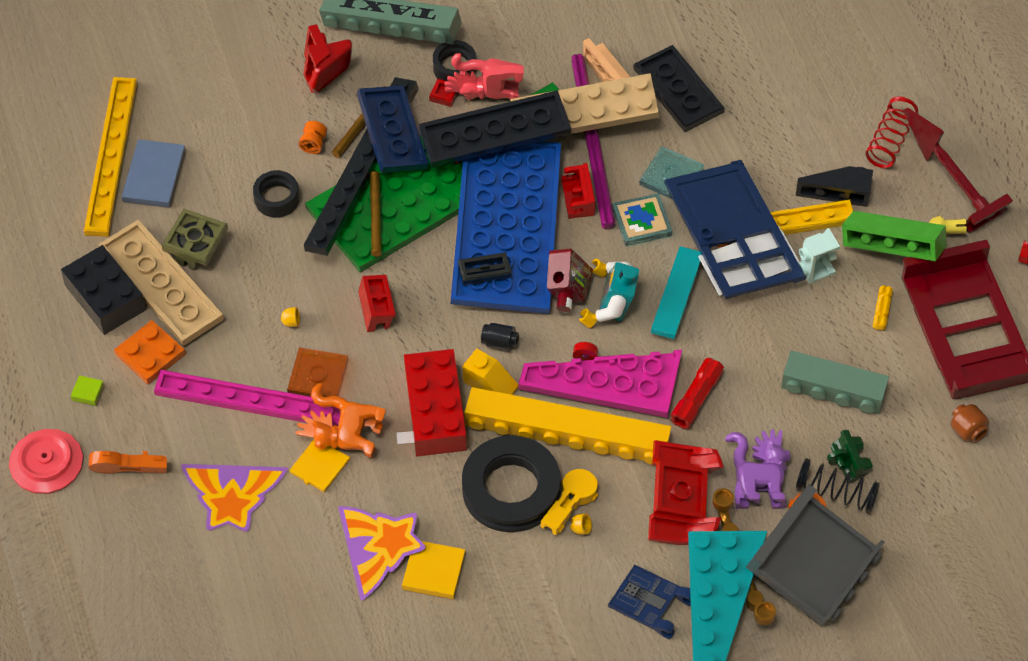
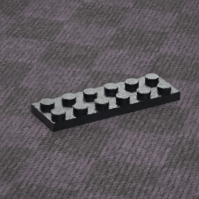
M558 90L419 124V130L432 168L571 134V126Z

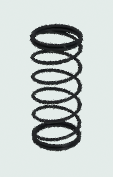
M805 458L802 464L796 489L801 490L803 484L804 489L806 488L811 462L810 458ZM824 464L820 465L811 483V486H813L819 475L817 494L822 496L832 480L830 497L833 502L837 499L846 483L844 504L847 506L854 498L860 486L857 508L861 510L866 505L865 512H868V514L871 512L879 490V482L875 481L863 505L860 507L864 477H861L851 498L846 503L851 473H847L838 493L833 499L837 468H834L825 488L820 494Z

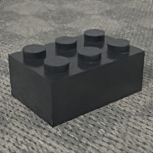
M103 245L61 269L66 288L103 335L146 311L143 294Z

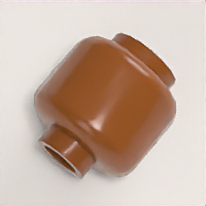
M962 404L953 411L951 426L964 441L977 442L988 433L989 420L977 405L969 404L965 406Z

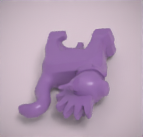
M771 429L770 438L765 431H762L763 441L759 437H755V442L758 446H753L752 450L755 453H753L752 457L763 461V463L747 462L745 460L748 442L743 434L732 432L726 436V442L738 443L734 451V464L736 467L735 509H748L749 501L759 504L760 494L756 491L768 492L773 509L785 508L786 498L781 489L784 482V471L787 470L785 463L790 461L791 453L789 450H784L781 447L782 430L775 437V432Z

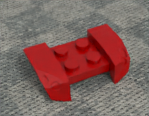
M654 440L652 466H656L653 513L649 515L648 540L674 545H688V531H717L721 518H706L708 473L711 474L724 468L718 450Z

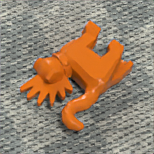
M322 383L317 384L312 388L311 392L313 402L321 407L338 408L341 412L338 426H332L331 413H328L327 417H325L324 412L321 411L319 418L313 411H310L313 420L302 415V419L307 424L297 423V426L303 430L296 431V435L314 438V446L319 450H323L328 446L333 447V449L339 447L344 450L364 451L365 456L372 458L376 448L375 444L361 437L363 427H368L372 429L374 434L380 435L383 427L381 422L386 415V409L350 402L334 395L323 397L321 392L324 385Z

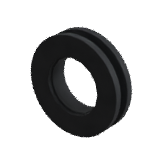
M508 435L490 439L479 445L465 462L462 472L464 503L470 514L478 522L490 529L509 533L532 529L541 524V520L556 500H559L560 470L556 459L542 444L527 437ZM516 465L532 472L538 484L535 492L529 498L520 502L507 503L495 499L488 493L485 488L486 479L493 470L501 466Z

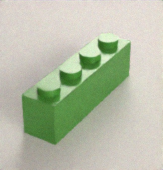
M853 211L842 224L843 246L931 261H936L946 248V225Z

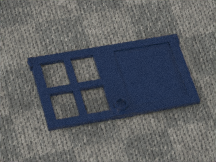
M742 160L732 161L727 165L664 180L665 186L725 299L806 280V275L803 273ZM770 232L778 248L752 254L745 238ZM736 241L743 257L717 263L710 248ZM783 256L791 271L765 278L757 262ZM748 264L756 280L730 287L722 271Z

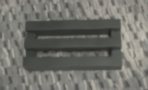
M506 252L458 260V268H460L463 285L511 278L512 275ZM502 261H503V263H501V264L489 265V263H495V262H502ZM481 265L480 267H476V268H470V269H466V268H465V267H471V266Z

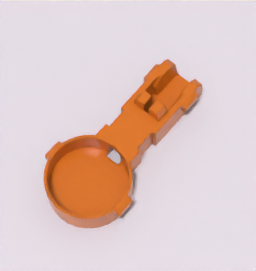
M96 451L89 454L88 468L98 473L128 471L166 473L167 458L162 455H148V451H143V455H128L114 451Z

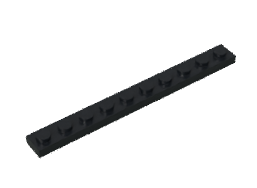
M395 77L390 86L403 85L410 103L418 88L417 81ZM367 129L304 243L305 252L328 256L369 180L370 173L373 172L377 165V158Z

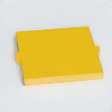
M313 440L289 471L291 474L302 479L306 485L310 484L325 493L349 462L350 457L337 449H333L331 446L319 450L314 446L315 440Z

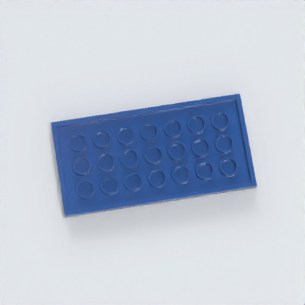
M540 141L463 160L450 304L549 314L551 293L547 289L549 251L554 250L561 143ZM507 253L512 272L511 278L468 285L462 284L458 260ZM502 261V262L489 263V265L501 264V263H503V261ZM481 265L471 266V267H465V268H466V269L476 268V267H480Z

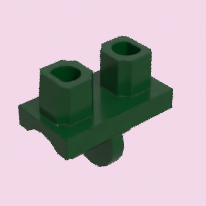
M842 430L840 438L832 443L830 447L832 452L827 456V460L830 465H838L839 470L843 471L845 477L850 472L849 483H854L859 476L868 474L873 465L870 458H860L859 456L864 449L861 437L851 436L849 430Z

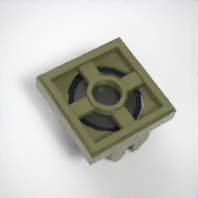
M183 208L163 242L162 250L174 254L180 266H184L185 262H187L191 270L197 264L207 266L228 230V224Z

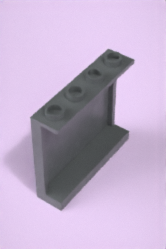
M808 484L747 564L746 568L815 622L823 626L828 620L833 622L842 611L839 607L841 602L847 603L856 591L852 588L856 582L860 584L868 575L869 571L866 567L869 563L874 565L880 558L882 552L879 549L884 544V541L881 540L877 545H874L813 498L817 489Z

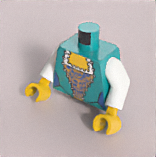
M594 259L592 263L597 267L593 269V273L601 278L606 274L607 276L599 310L595 314L587 308L580 312L583 318H580L579 321L588 328L593 327L597 320L603 322L614 319L622 322L633 300L639 275V269L633 267L629 262L617 261L605 264L599 259Z

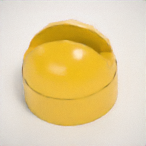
M290 307L282 312L281 321L285 326H300L298 307Z
M587 513L577 514L572 517L571 523L573 524L570 525L572 532L579 535L591 532L592 522Z

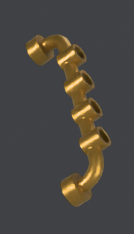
M725 488L714 492L712 504L718 510L719 517L721 518L722 531H738V527L732 523L728 511L733 506L734 495ZM754 574L746 606L750 611L754 612V618L757 623L769 625L775 620L776 608L772 603L763 601V594L756 589Z

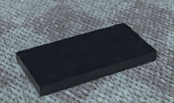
M673 45L634 63L633 69L638 75L651 73L656 98L684 132L724 113V106Z

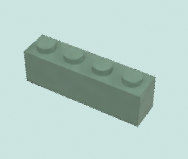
M791 350L783 373L781 388L791 393L809 395L817 400L824 399L835 402L840 406L858 408L866 413L880 414L889 376Z

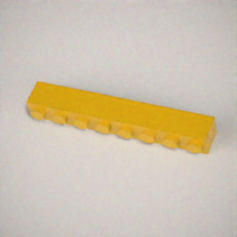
M471 387L464 412L465 426H470L475 430L485 429L501 435L522 436L544 441L551 445L561 444L576 450L586 449L601 455L611 454L626 460H641L651 465L653 441L670 442L671 426L475 387Z

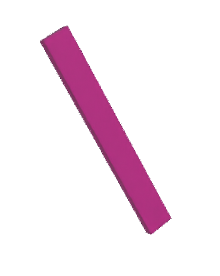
M166 370L160 371L154 389L156 396L304 423L306 422L302 419V415L313 420L310 411H313L319 418L321 411L324 412L325 417H327L328 413H331L332 426H338L341 412L338 408L321 407L315 404L312 397Z

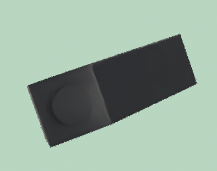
M848 166L800 177L797 181L796 196L831 202L850 200L852 205L867 207L873 170L864 167Z

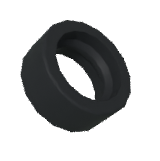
M455 40L454 44L441 43L432 55L433 73L436 78L448 81V76L454 77V72L460 73V70L445 68L441 65V62L445 58L454 56L457 53L461 54V57L466 60L476 59V52L473 47L459 40ZM469 70L467 72L471 74V71H474V73H476L477 70Z
M281 170L269 171L258 177L253 185L254 203L258 211L270 217H283L294 211L299 203V188L296 179L288 172ZM273 186H283L290 190V195L282 201L271 202L262 197V193Z

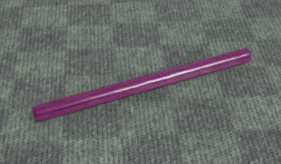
M581 53L572 55L571 62L576 87L589 85L584 56ZM598 129L584 131L601 225L604 229L613 228L615 220Z

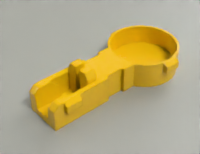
M575 469L565 475L561 481V498L558 501L556 500L541 520V528L545 529L547 526L552 529L554 535H558L565 528V524L571 517L574 509H577L579 505L595 501L598 497V483L596 477L591 472L584 469ZM570 493L575 495L572 500L569 499Z

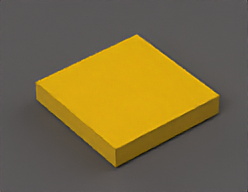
M422 541L425 549L411 554L409 557L402 590L454 600L465 557V549Z

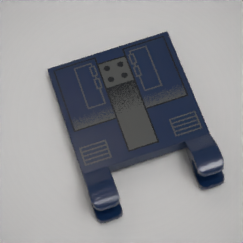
M634 564L608 603V607L654 629L664 638L671 639L675 633L673 630L674 624L661 618L675 597L683 604L691 606L690 588L678 586Z

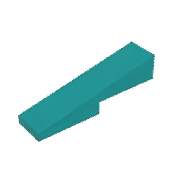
M682 246L679 247L651 328L652 334L675 340L688 306V299L702 265L698 257L702 255L700 251Z

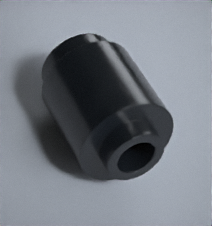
M497 323L484 324L481 332L482 344H486L490 348L511 351L513 347H517L519 332H516L514 326Z

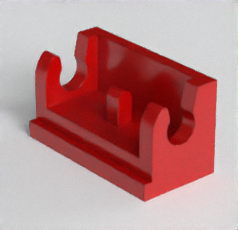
M588 163L564 168L565 174L574 173L561 176L568 219L595 216V199Z
M387 275L362 276L358 294L367 332H374L376 325L379 323H383L386 330L390 327L392 318L396 316Z

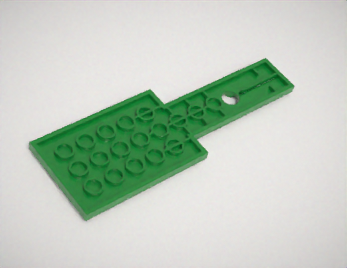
M552 82L531 95L560 89ZM420 136L429 163L426 169L381 173L377 163L373 171L380 173L381 255L375 257L372 256L370 178L338 235L335 244L361 273L457 216L463 161L432 168L422 136ZM335 186L305 202L307 211L316 221Z

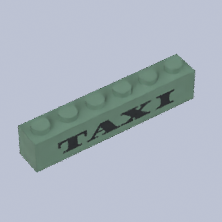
M324 0L319 10L323 25L331 28H342L454 44L462 24L458 8L405 0Z

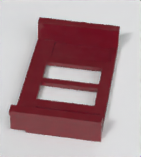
M987 239L944 249L936 261L913 257L903 258L902 261L904 268L901 278L952 399L965 396L970 397L1028 383V351L987 261L990 251ZM989 296L997 316L942 328L934 308ZM1001 324L1009 344L954 357L946 336Z

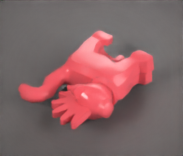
M459 53L452 57V66L456 70H460V73L454 72V77H447L448 81L445 82V92H459L468 100L477 97L480 99L485 97L493 99L519 98L518 88L519 82L523 79L524 66L494 58L488 60L471 59L463 62ZM479 70L482 72V76L476 77L474 71H471V74L467 71Z

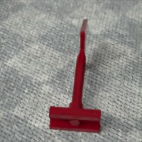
M910 108L903 110L925 160H930L935 153L938 160L972 201V206L977 212L970 215L966 221V231L969 234L1007 212L1006 206L1013 202L1011 197L1005 194L989 203L984 196H981L948 153L939 145L944 134L942 129Z

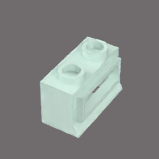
M829 228L822 234L818 233L805 238L803 248L799 249L801 261L798 263L806 275V280L809 284L836 274L830 261L837 259L835 251L840 249V245Z

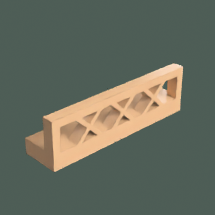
M590 38L583 41L584 60L602 82L630 77L603 43L595 46Z

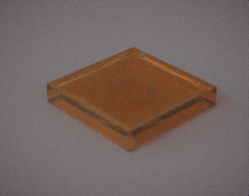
M299 347L287 392L311 397L312 388L322 383L324 385L321 392L323 397L339 396L348 363V355Z

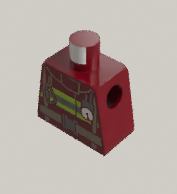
M572 249L549 251L547 289L558 299L556 309L561 312H570L572 303L585 301L593 269Z

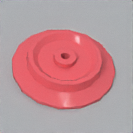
M42 429L28 434L17 443L11 452L9 468L12 478L21 488L32 493L49 494L64 489L76 479L82 469L83 454L80 444L71 434L59 429Z

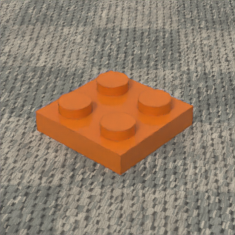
M153 320L114 349L115 355L146 384H150L155 380L161 370H167L186 355L185 349Z

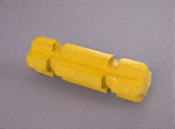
M882 285L879 288L873 320V328L875 330L883 331L886 329L893 292L890 286Z

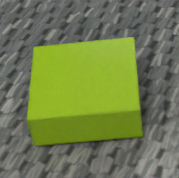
M79 375L71 393V400L96 406L104 386L103 380Z

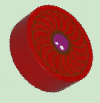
M579 342L574 345V359L581 358V361L594 360V357H598V347L593 343Z

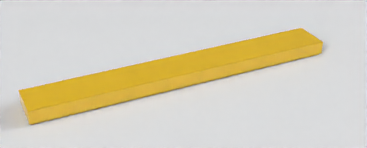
M113 77L85 221V236L109 237L137 89V78Z

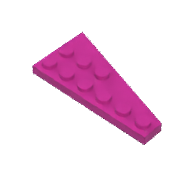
M673 350V353L660 354V351L650 352V355L635 356L634 354L594 357V360L581 361V358L571 359V362L556 363L555 361L524 363L519 381V390L667 418L682 350Z

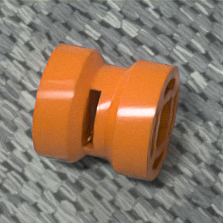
M318 121L306 122L303 129L304 135L300 137L298 143L300 149L310 154L320 153L323 147L322 140L326 138L328 132L326 126Z

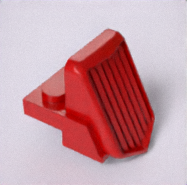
M317 24L308 26L304 50L306 59L303 75L311 93H318L347 70L352 58V42L350 39L327 44L326 36L323 32H320Z

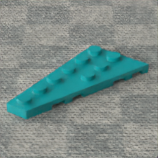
M688 531L693 661H727L739 619L753 581L754 574L746 566L765 542L767 531Z

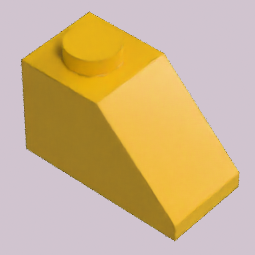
M477 348L462 366L463 382L471 387L514 395L519 388L518 383L497 359Z

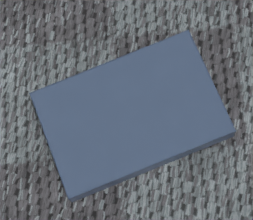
M138 139L122 193V201L170 208L185 153V145Z

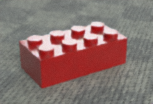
M454 349L404 354L405 376L416 457L467 451Z

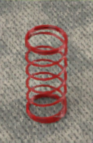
M896 96L889 101L887 111L883 114V120L879 123L878 130L874 133V139L870 142L865 153L866 158L873 165L880 168H889L894 165L896 161L894 154L900 152L901 148L898 144L905 142L903 135L909 133L907 126L909 124L894 119L890 111L900 118L907 119L905 115L897 112L901 111L904 113L903 110L892 107V103L902 101L911 104L918 114L917 105L909 98ZM888 113L891 118L885 119V115ZM894 120L900 125H905L907 132L900 133L895 129L889 128L885 121ZM884 123L887 128L880 129L881 124ZM881 130H890L895 134L901 135L903 138L902 142L897 143L890 138H886L881 133ZM879 132L882 137L876 138V134ZM885 139L892 144H896L898 151L891 152L889 149L880 146L876 140ZM872 149H879L888 153L892 161L888 162L878 158L872 152ZM869 150L872 153V155L879 161L891 164L885 165L877 163L869 156Z

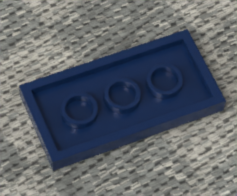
M404 86L358 89L357 98L381 173L426 169L429 163Z

